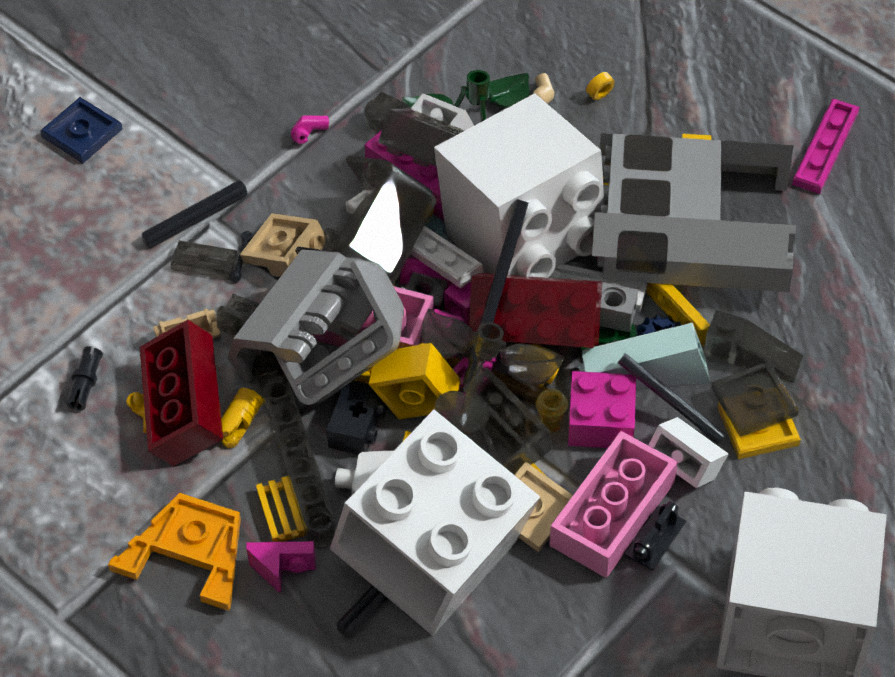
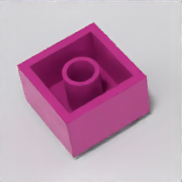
M572 371L568 446L609 448L620 431L634 438L636 378L632 374Z

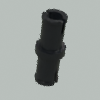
M92 346L84 347L78 369L73 371L71 377L73 384L66 400V405L72 409L75 408L76 401L79 403L77 410H84L86 408L91 387L95 386L98 379L96 371L103 355L102 351L98 348H94L91 357Z

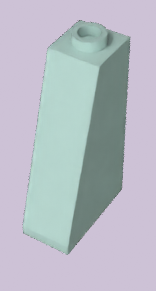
M693 323L582 350L583 363H579L580 372L630 374L617 363L622 355L626 353L666 386L710 382L706 357ZM636 378V389L648 388Z

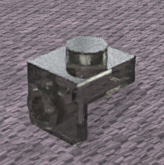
M232 294L226 306H220L217 310V328L222 329L227 334L236 335L259 306V303Z

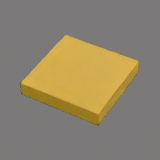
M779 388L718 401L717 408L738 460L800 445L801 439Z

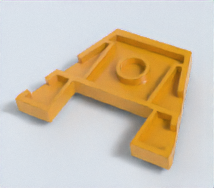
M179 493L150 521L151 525L140 536L136 535L127 543L128 548L119 556L115 555L108 563L111 572L135 580L140 576L152 552L210 570L211 573L200 593L201 602L229 611L232 602L241 522L240 512Z

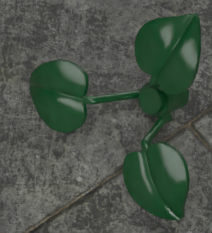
M473 70L467 74L466 86L461 87V93L454 106L459 108L466 95L471 104L480 105L482 122L486 120V100L489 103L495 102L499 107L506 109L530 95L529 74L523 73L490 82V75L487 72ZM426 94L453 105L452 100L443 94ZM421 95L402 98L406 113H408Z

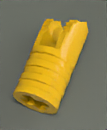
M242 387L238 389L221 419L223 440L221 441L227 449L235 448L238 445L239 440L242 439L263 404L261 396L249 388Z

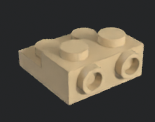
M271 213L240 253V256L244 263L265 266L269 269L272 276L281 277L301 250L321 251L326 243V235L318 220Z

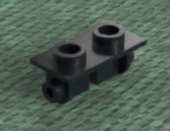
M671 501L661 506L658 505L624 555L653 571L687 522L679 517V507Z

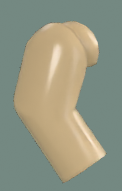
M546 73L539 74L535 78L537 89L534 90V93L548 104L554 99V90Z

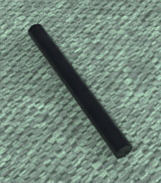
M624 353L617 363L717 444L723 439L726 433L629 355Z

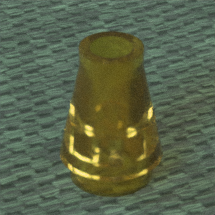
M557 389L543 391L536 400V408L542 422V428L545 431L556 432L559 430L561 421L568 408L567 398Z

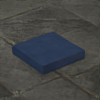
M79 97L42 128L40 133L43 139L83 164L123 128L120 121Z

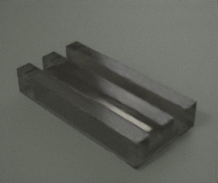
M179 240L171 261V269L230 280L231 270L235 266L234 261H237L238 258L237 250ZM182 252L191 253V254H197L198 256L189 255V254H183ZM210 257L220 258V259H226L227 261L218 260V259H212V258H210Z

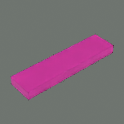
M832 98L793 178L792 185L821 194L858 116L860 107Z

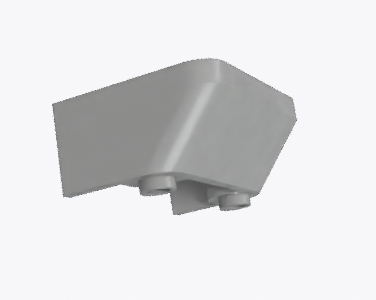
M353 261L350 263L356 278L373 307L375 323L333 353L326 345H315L303 363L287 362L275 354L296 397L303 404L312 405L323 402L398 348L404 306L381 262Z

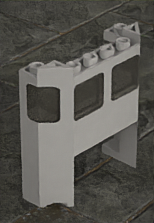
M601 133L600 150L602 156H605L603 183H609V185L603 184L604 203H608V205H602L601 212H595L592 256H598L597 267H603V280L789 292L793 273V247L796 225L720 220L721 171L775 175V190L787 191L794 145Z

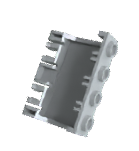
M301 250L233 338L227 358L241 379L251 381L254 377L251 371L258 362H265L267 360L265 356L269 357L271 355L269 351L287 362L303 363L317 344V341L311 334L323 335L328 329L327 327L331 325L351 298L346 289L354 290L360 285L350 263L364 260L347 258L339 252Z

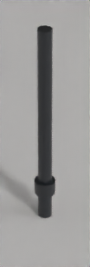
M516 200L474 345L470 346L466 358L469 361L462 384L474 387L481 363H485L488 351L485 349L529 202Z

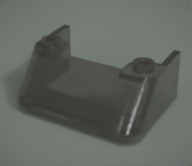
M347 156L346 162L364 189L375 191L353 233L339 232L332 235L322 250L298 246L295 252L297 255L301 250L339 252L347 258L381 262L393 284L436 205V198L429 187L387 160Z

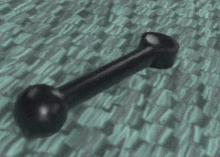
M249 231L241 234L243 243L240 253L253 238V234ZM240 253L235 270L230 274L232 282H239L242 277L240 271L243 260Z

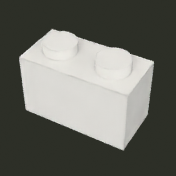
M678 417L659 424L648 445L678 461L676 474L695 488L715 480L728 456L727 452Z

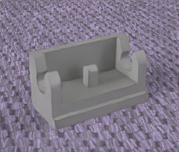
M361 285L354 290L346 289L351 298L331 325L327 327V331L330 333L332 331L347 340H351L356 336L355 334L359 333L361 327L373 311V307Z

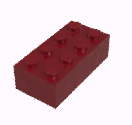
M477 273L472 275L469 339L476 338L494 274ZM507 275L488 340L594 348L599 344L602 282Z
M187 319L140 346L148 452L173 466L223 440L213 337L210 333Z

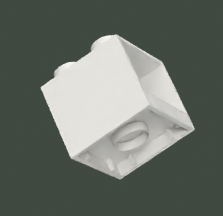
M535 93L434 147L446 236L462 251L482 263L485 273L495 274L517 199L529 202L508 275L548 278L557 266L565 264L579 255L589 256L592 254L595 212H601V207L604 205L601 150Z
M433 410L345 502L330 549L433 636L516 543L540 496L443 416Z
M767 488L759 493L744 492L730 566L716 668L765 677H860L877 624L887 514L869 512L864 504L850 499L835 500L828 505L801 501L793 492L782 488Z

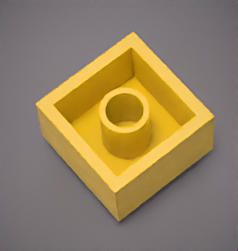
M422 343L396 349L389 356L374 365L371 370L369 385L400 420L429 415L433 410L438 413L455 411L461 379L432 343Z

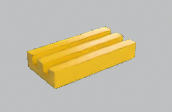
M282 477L281 481L277 483L275 480L268 481L269 485L263 486L262 483L257 484V493L272 541L284 542L305 536V529L288 477ZM284 490L296 530L291 531L278 491ZM271 493L284 533L279 535L266 497L267 494Z

